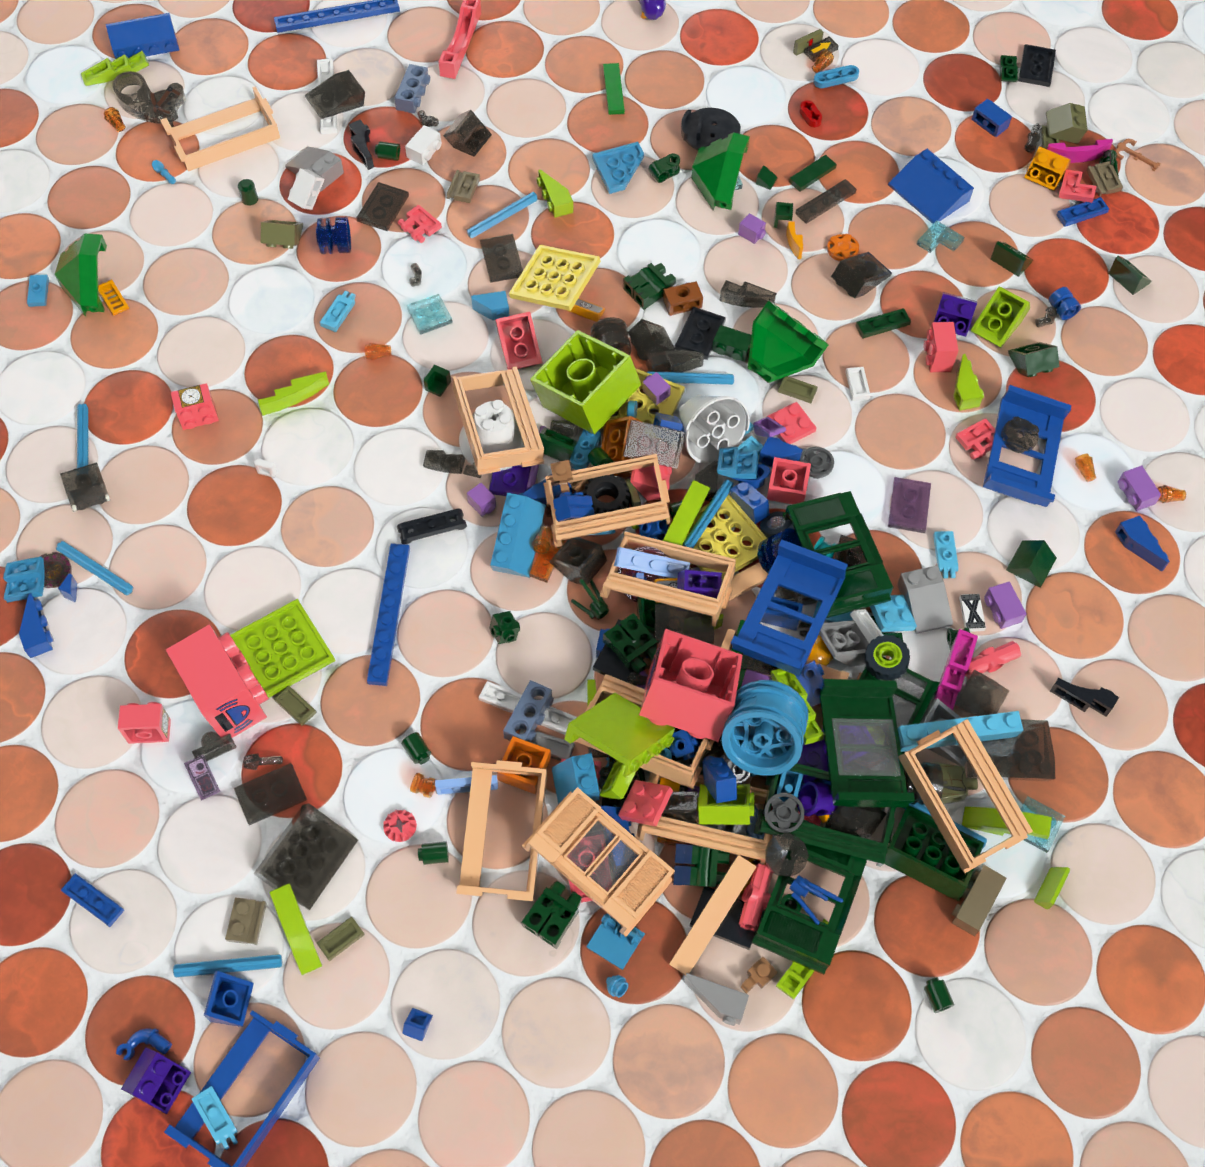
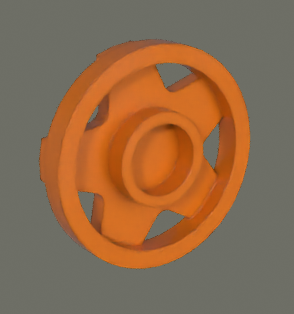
M839 234L830 238L827 251L835 260L850 261L858 255L859 243L850 234Z

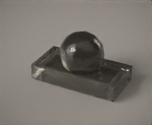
M210 731L202 736V747L192 751L195 759L202 757L207 762L235 749L237 746L231 734L221 738L216 732Z

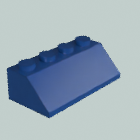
M170 13L106 24L115 59L124 54L130 58L141 51L144 52L146 57L179 51L178 40Z

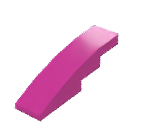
M961 629L958 630L934 697V699L938 698L952 711L957 695L961 690L965 674L969 669L978 639L977 635Z

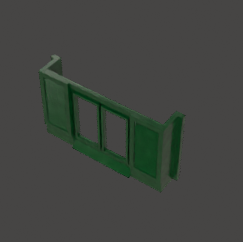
M851 491L836 493L786 507V511L782 514L784 520H791L803 548L827 555L860 546L866 563L847 567L845 580L827 618L891 601L890 595L894 587ZM846 524L851 525L857 540L814 550L808 534Z
M803 819V822L813 824ZM792 840L752 944L824 975L834 956L867 860ZM797 857L845 877L838 897L842 898L843 902L840 903L828 897L827 901L835 904L828 924L819 921L820 923L817 925L809 916L780 904L787 884L791 885L795 880L790 875Z

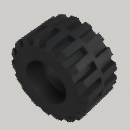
M610 474V476L605 475L595 477L594 479L591 478L588 480V484H585L583 495H590L592 497V507L594 508L595 515L629 508V487L626 486L627 483L624 480L621 481V477H614V474ZM609 495L614 497L615 500L609 503H604L599 501L597 498H599L600 496Z

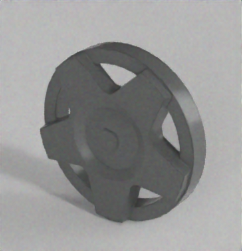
M810 447L802 453L800 462H803V458L806 456L807 460L804 463L811 464L810 477L820 479L832 472L834 458L828 450L822 447ZM828 457L831 461V464L826 461Z
M779 793L772 796L766 803L764 817L769 827L774 831L790 833L802 824L804 808L800 800L794 795ZM779 797H788L789 799L783 802ZM771 803L773 810L768 812V808ZM796 805L799 806L800 814L795 811ZM772 822H777L779 828L774 826ZM790 823H797L794 827L789 829Z

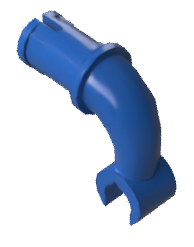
M146 1028L135 1032L126 1044L119 1045L116 1054L121 1056L123 1051L127 1049V1054L123 1060L128 1061L135 1055L134 1048L144 1042L146 1045L150 1044L164 1055L170 1050L172 1043L160 1035L157 1028Z

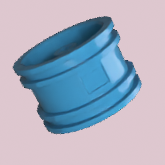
M771 680L750 682L738 689L735 706L725 722L722 733V746L727 757L736 766L752 774L777 775L790 770L801 757L804 734L809 717L808 707L804 699L791 687Z

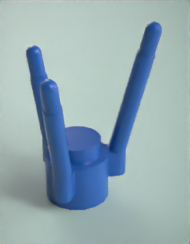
M800 875L797 876L789 888L793 891L791 896L798 901L817 925L820 923L800 896L805 898L811 892L824 901H827L828 897L840 903L843 902L842 898L811 883Z

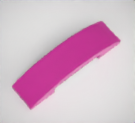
M1113 139L1096 140L1095 145L1066 147L1065 143L1048 144L1047 150L1071 159L1070 163H1081L1102 157L1105 151L1110 150Z

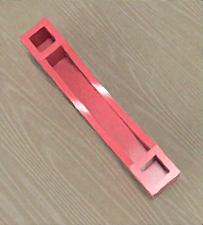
M463 0L454 37L449 47L443 50L439 59L440 76L456 79L481 15L480 0Z

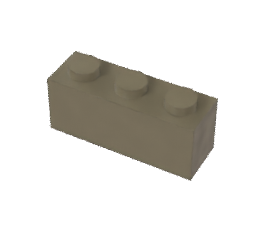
M983 865L980 871L976 869L970 879L973 881L971 888L967 886L961 896L964 901L961 905L957 904L952 912V915L955 916L952 924L975 937L980 931L1007 878L986 865Z

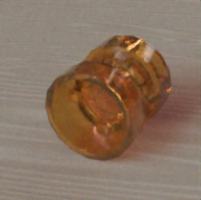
M416 773L410 786V792L415 794L420 792L424 797L430 799L435 791V780L437 779L432 777L425 778L423 774Z

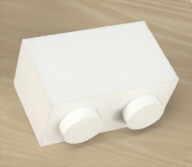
M424 125L406 144L407 158L424 165L427 160L431 159L435 151L440 149L442 144L440 133Z
M300 168L296 174L293 187L290 189L288 200L301 208L312 210L325 179L310 170Z

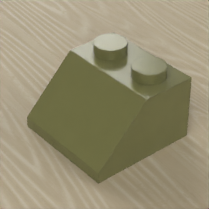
M1068 103L1046 112L1048 137L1059 138V140L1078 144L1088 131L1085 106Z
M278 220L261 222V243H266L267 247L283 245V248L293 249V246L299 245L303 223Z

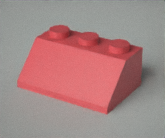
M642 434L638 435L634 458L657 454L662 481L666 480L667 489L669 490L672 459L674 458L673 449L662 440ZM650 466L632 470L630 482L647 501L661 499L655 467Z

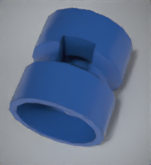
M1068 287L1057 289L1048 299L1052 307L1057 309L1056 312L1062 320L1072 318L1081 309L1080 303L1076 298H1073V294Z

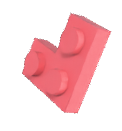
M1066 170L1059 198L1093 203L1096 186L1080 184L1083 172Z

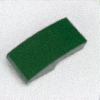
M1001 55V81H1018L1017 56Z

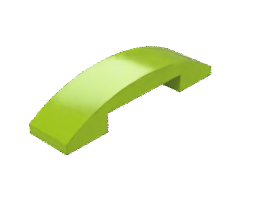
M823 919L822 922L828 924V921ZM793 962L776 987L794 1000L814 973V970Z

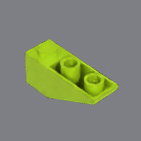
M541 169L538 170L537 184L539 188H542L544 200L547 199L549 212L552 211L554 218L573 213V199L568 189Z
M966 354L962 355L959 363L953 395L959 411L979 407L984 398L983 390L978 385V378L973 373L971 361L967 359Z

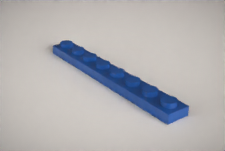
M370 0L274 17L277 33L400 12L398 0Z
M392 543L390 545L367 677V684L388 685L410 545Z

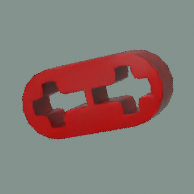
M810 100L801 102L799 112L810 127H819L822 121V114Z

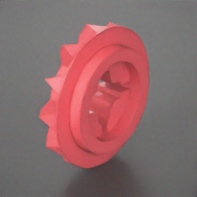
M395 809L394 812L387 815L383 830L390 840L404 842L414 835L417 823L412 813L407 812L405 809ZM397 819L405 823L402 825V832H400L398 827H394L397 825Z

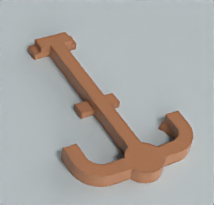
M1125 139L1123 143H1118L1115 151L1118 159L1122 160L1124 158L1119 152L1125 151L1134 156V160L1137 161L1139 159L1152 166L1153 171L1160 166L1161 163H1155L1142 156L1141 153L1126 147L1127 143L1135 146L1137 141Z

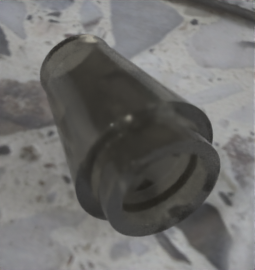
M552 420L551 430L568 438L576 437L578 426L568 420Z

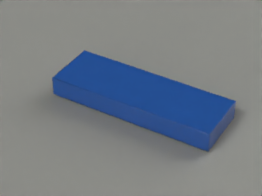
M1099 197L1093 199V203L1084 202L1060 210L1056 216L1063 226L1066 227L1108 213L1109 207Z
M76 873L61 889L64 894L109 927L113 925L124 911L122 907Z

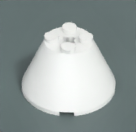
M697 395L688 400L679 409L680 421L684 426L683 437L686 450L699 463L717 464L719 450L721 448L738 447L744 442L742 439L745 432L749 430V412L746 406L734 397Z
M489 401L476 408L472 416L484 454L524 447L513 410L505 405L503 401ZM463 426L459 436L460 450L464 458L476 467ZM512 466L500 468V471L512 468Z

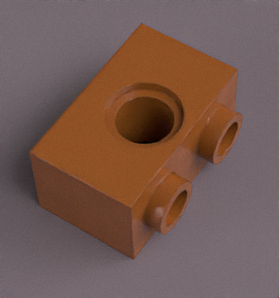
M697 281L664 289L663 301L669 316L692 311L693 306L702 308L703 295Z

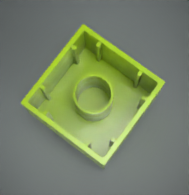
M579 330L530 378L544 408L594 435L641 385L630 355Z

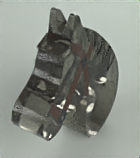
M132 71L119 74L113 81V90L120 106L127 113L151 123H161L160 120L167 118L171 127H174L173 121L178 119L177 111L186 101L181 84L172 83L166 90L152 93L144 77ZM127 86H141L137 93L135 92L131 95L121 93Z

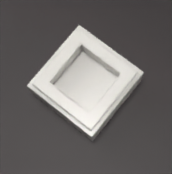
M256 458L254 465L257 473L274 478L277 474L274 462Z

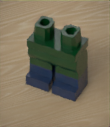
M676 843L675 863L695 864V866L675 865L673 885L716 887L727 873L717 871V863L729 864L730 853L699 845Z

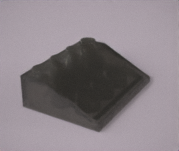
M1021 719L1024 731L1018 736L981 741L1003 780L1051 781L1056 779L1055 756L1048 720ZM967 759V778L979 779Z
M304 804L256 869L254 875L274 889L290 883L298 904L310 910L358 839L311 804Z

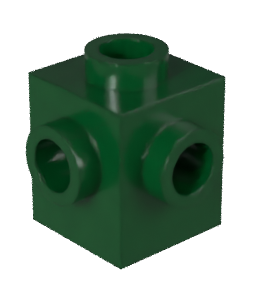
M511 611L492 615L489 628L491 635L495 637L498 644L516 641L520 625L513 617Z

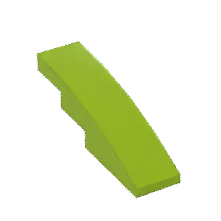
M143 51L130 58L124 54L112 62L109 58H106L83 71L81 76L86 86L101 84L133 74L149 66V63Z
M326 371L292 379V386L274 390L276 396L259 399L258 403L262 416L298 404L329 385Z
M693 480L663 541L683 545L710 487Z
M782 669L771 671L773 681L783 683L797 691L808 707L809 717L804 734V744L822 741L825 734L816 723V713L807 701L808 694L796 676Z
M964 807L962 826L1001 836L1004 833L1010 834L996 808ZM1022 812L1033 832L1027 835L1048 839L1052 817Z
M290 883L270 891L269 893L301 975L322 967Z

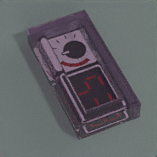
M204 754L184 763L201 801L221 792Z

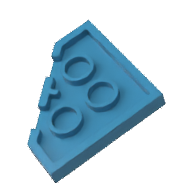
M639 142L592 154L593 162L609 194L626 189L644 158V152Z

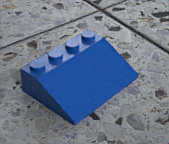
M928 148L917 154L888 183V186L933 225L970 202L974 189L973 186Z

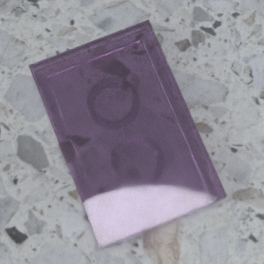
M894 477L888 527L919 533L926 532L931 483Z

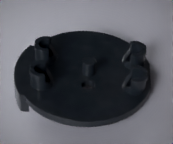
M712 107L698 109L692 113V110H687L681 122L683 140L696 150L703 146H710L712 142L720 138L723 140L733 132L740 134L741 129L740 123L734 115L726 110Z

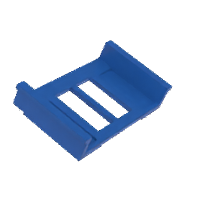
M1009 385L1008 390L1001 398L983 488L1034 505L1038 504L1047 507L1051 502L1053 503L1055 494L1050 492L1064 419L1071 411L1072 405ZM1006 427L1045 439L1044 454L1004 441ZM1003 447L1042 460L1040 475L1000 462L1001 448Z
M781 540L778 545V555L738 637L734 636L731 641L732 649L800 676L845 580L848 564ZM778 586L821 601V606L815 618L771 602ZM767 608L811 624L805 640H800L760 624Z

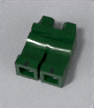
M650 263L632 277L628 275L623 278V289L645 310L663 297L664 289L676 284V277L671 273L664 276L666 268L662 263L655 266Z
M634 613L622 620L619 625L616 624L603 634V643L617 654L628 670L632 667L639 674L647 667V664L643 661L645 657L653 661L658 641L653 638Z
M555 881L550 888L546 887L541 896L521 922L525 929L537 937L540 936L543 941L555 949L558 948L561 939L578 915V908L582 901V897L575 892H572L567 900L561 897L566 887L558 881Z

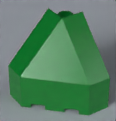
M733 132L723 140L720 138L712 142L710 146H703L698 150L692 166L691 178L713 211L715 206L732 210L734 191L743 155L748 150L750 136Z
M83 234L78 242L75 241L66 252L64 251L60 254L54 274L60 287L84 316H86L87 311H105L98 292L99 251H106L107 248L102 234Z
M768 300L753 321L748 369L760 375L767 383L813 367L829 344Z

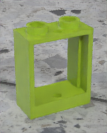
M700 784L699 824L750 825V816H754V792H750V784H737V800L716 803L705 784Z

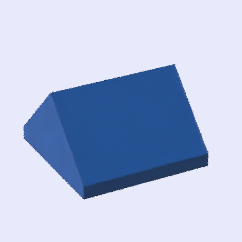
M215 971L204 1016L213 1023L243 1027L254 983Z

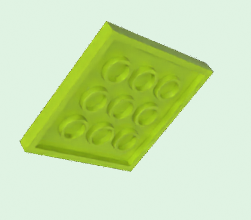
M298 599L230 635L251 667L252 673L261 684L268 698L281 692L287 686H291L335 662L334 656Z

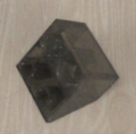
M469 110L460 114L443 136L453 148L474 157L492 134L474 112Z

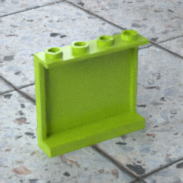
M613 693L569 722L564 740L570 744L579 738L589 742L626 765L623 774L626 778L632 772L635 773L640 766L647 764L652 757L658 756L664 748L671 746L674 740L673 733L675 728L670 725L661 726L652 723L648 718L639 715L641 709L639 706L619 694Z

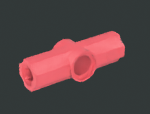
M1011 641L997 648L989 647L983 650L978 656L971 659L965 677L970 679L987 671L989 673L994 672L1005 663L1021 656L1019 645Z
M755 865L756 868L752 874L750 884L742 894V900L745 903L739 925L746 930H758L762 912L767 907L770 899L768 889L773 870L767 865Z

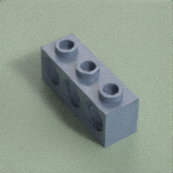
M409 64L395 96L396 110L415 114L417 107H420L421 97L425 95L426 86L430 83L428 67Z
M529 681L503 730L505 739L511 741L512 736L531 743L533 742L536 735V727L538 725L541 726L545 718L544 712L546 708L550 709L554 701L552 689L534 681ZM536 696L544 697L541 700L534 699ZM528 712H532L535 714L532 717L525 716V714ZM519 729H524L526 731L523 734L516 733V731Z

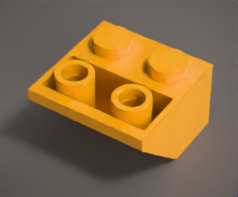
M1039 146L1024 178L1055 191L1071 159Z

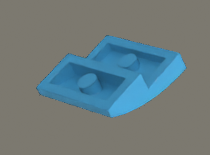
M738 447L721 448L719 450L718 474L738 479L757 478V451L739 453Z
M42 557L6 564L3 579L7 582L4 600L7 603L27 599L28 594H32L34 598L43 596L45 571Z

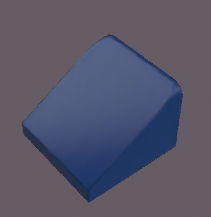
M69 573L58 589L64 598L76 602L77 582L73 575Z
M412 1008L404 1022L402 1033L408 1037L423 1041L433 1015Z

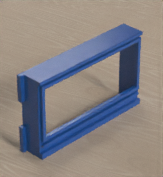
M253 1010L250 1012V1015L253 1017L252 1021L200 1093L212 1086L221 1101L269 1032H272L306 1055L308 1059L233 1167H245L320 1059L315 1052L296 1040L297 1034L278 1021L272 1024ZM194 1103L190 1105L175 1127L169 1125L165 1130V1134L186 1149L191 1145L208 1157L210 1160L207 1164L210 1166L232 1167L194 1140V1137L205 1123Z

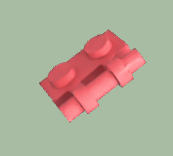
M420 205L406 213V221L403 219L398 221L401 229L411 234V238L415 241L418 240L420 243L425 241V237L422 236L424 233L430 237L442 228L441 223Z
M985 418L957 433L955 438L966 451L970 448L975 450L970 453V457L974 460L982 458L987 452L991 451L995 428ZM986 441L988 444L982 447L980 443Z

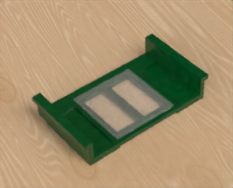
M824 679V685L820 692L833 806L907 808L915 799L914 793H907L904 768L898 758L901 755L893 702V695L897 690V682L893 680Z

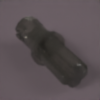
M1039 123L1033 125L1031 132L1027 136L1028 140L1024 148L1027 152H1033L1037 142L1040 140L1042 126Z

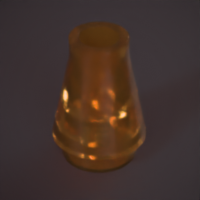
M828 50L822 51L812 66V70L818 73L831 65L834 59L833 54Z
M110 107L104 111V119L117 132H122L126 128L117 109Z
M376 343L365 345L366 359L374 360L391 355L390 345Z
M1088 453L1075 458V466L1086 482L1095 480L1097 477L1093 458Z
M1167 485L1157 488L1161 493L1158 499L1161 503L1184 501L1186 499L1185 490Z
M542 526L532 542L534 551L539 554H545L551 549L552 529L549 526Z

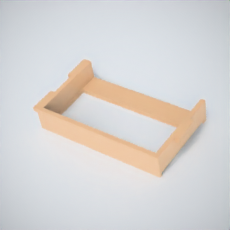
M252 87L254 99L172 128L167 118L160 120L167 135H170L175 144L174 148L181 162H184L188 171L280 138L277 124L271 115L273 110L266 98L262 99L256 87ZM261 111L269 125L185 155L178 141Z
M517 367L504 371H494L458 378L456 376L453 377V392L478 475L499 472L500 468L517 465L528 467L544 464V447ZM504 385L524 447L484 454L465 391Z
M657 454L571 471L573 480L568 481V483L654 466L661 502L561 522L556 520L552 486L560 485V483L554 484L553 475L545 476L546 483H544L547 505L551 506L554 523L551 525L555 547L563 546L562 540L665 519L667 525L671 524L667 507L670 499L666 480L662 481Z
M625 531L619 547L631 548L725 572L726 574L718 597L716 599L619 574L620 567L614 566L615 559L603 584L600 597L608 598L611 590L710 615L712 616V626L716 627L722 608H727L732 593V588L729 587L735 573L736 559Z
M605 674L596 695L586 711L600 703L604 693L608 695L617 693L641 708L645 689ZM582 738L576 740L578 743L603 752ZM708 738L703 739L691 767L664 756L655 755L647 764H643L640 768L693 789L702 771V767H699L706 750L711 751L715 741Z
M968 719L942 733L939 730L917 741V747L898 756L964 873L986 862L985 858L1004 847L1008 849L1028 838L1027 834L1033 832ZM952 733L1012 835L976 857H973L915 756V753Z
M497 760V764L471 762L473 771L460 884L457 885L456 894L482 896V893L507 895V899L533 901L539 853L531 848L526 891L480 887L492 772L538 776L533 823L534 832L542 824L547 769L522 767L521 762Z
M650 772L648 782L657 784L658 780L664 777ZM699 775L695 786L700 787V784H704L703 775ZM750 786V792H754V802L765 804L768 790ZM661 816L656 827L639 823L636 833V839L640 841L644 840L645 833L759 859V864L762 865L766 861L767 849L771 847L773 835L764 833L762 840Z

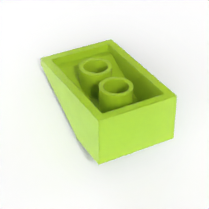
M999 286L970 331L1001 348L1030 310V302Z

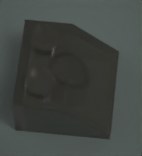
M641 319L628 331L631 338L630 341L637 350V356L643 361L653 363L677 354L665 328L661 325Z
M97 462L60 473L73 512L110 501Z
M579 537L568 539L550 560L551 564L566 578L579 585H582L579 581L580 579H583L588 585L608 561L602 545Z
M974 670L954 706L972 716L997 714L1009 690L993 679Z
M838 806L824 828L870 839L887 813L878 807Z

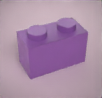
M1143 466L1123 472L1117 481L1119 488L1125 493L1130 505L1136 511L1155 505L1161 496V493Z
M1010 581L988 588L984 600L986 605L990 607L993 619L999 624L1000 628L1003 629L1022 623L1027 613Z

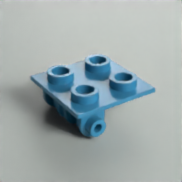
M607 913L603 916L602 923L586 948L623 970L645 933L634 927L625 937L619 932L623 926Z

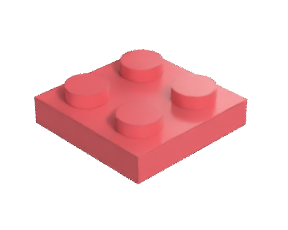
M798 402L767 416L786 428L785 432L777 436L788 444H792L816 432L817 427Z
M635 780L618 816L622 820L656 827L673 790L670 786Z

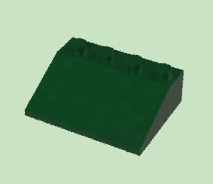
M910 805L906 808L888 845L885 865L959 901L968 886L974 868L966 873L963 872L932 816ZM958 830L973 857L978 856L982 851L984 842Z

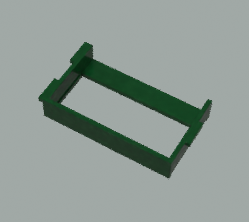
M797 763L789 770L830 781L828 771ZM779 774L767 775L765 785L769 787L765 805L774 796ZM771 803L769 805L768 812L771 811ZM888 807L881 842L802 822L793 832L779 833L767 824L764 817V809H759L754 833L758 835L766 833L876 863V866L881 867L885 864L888 843L891 841L896 807ZM772 822L774 826L779 828L777 822ZM790 823L789 829L794 827L797 823Z

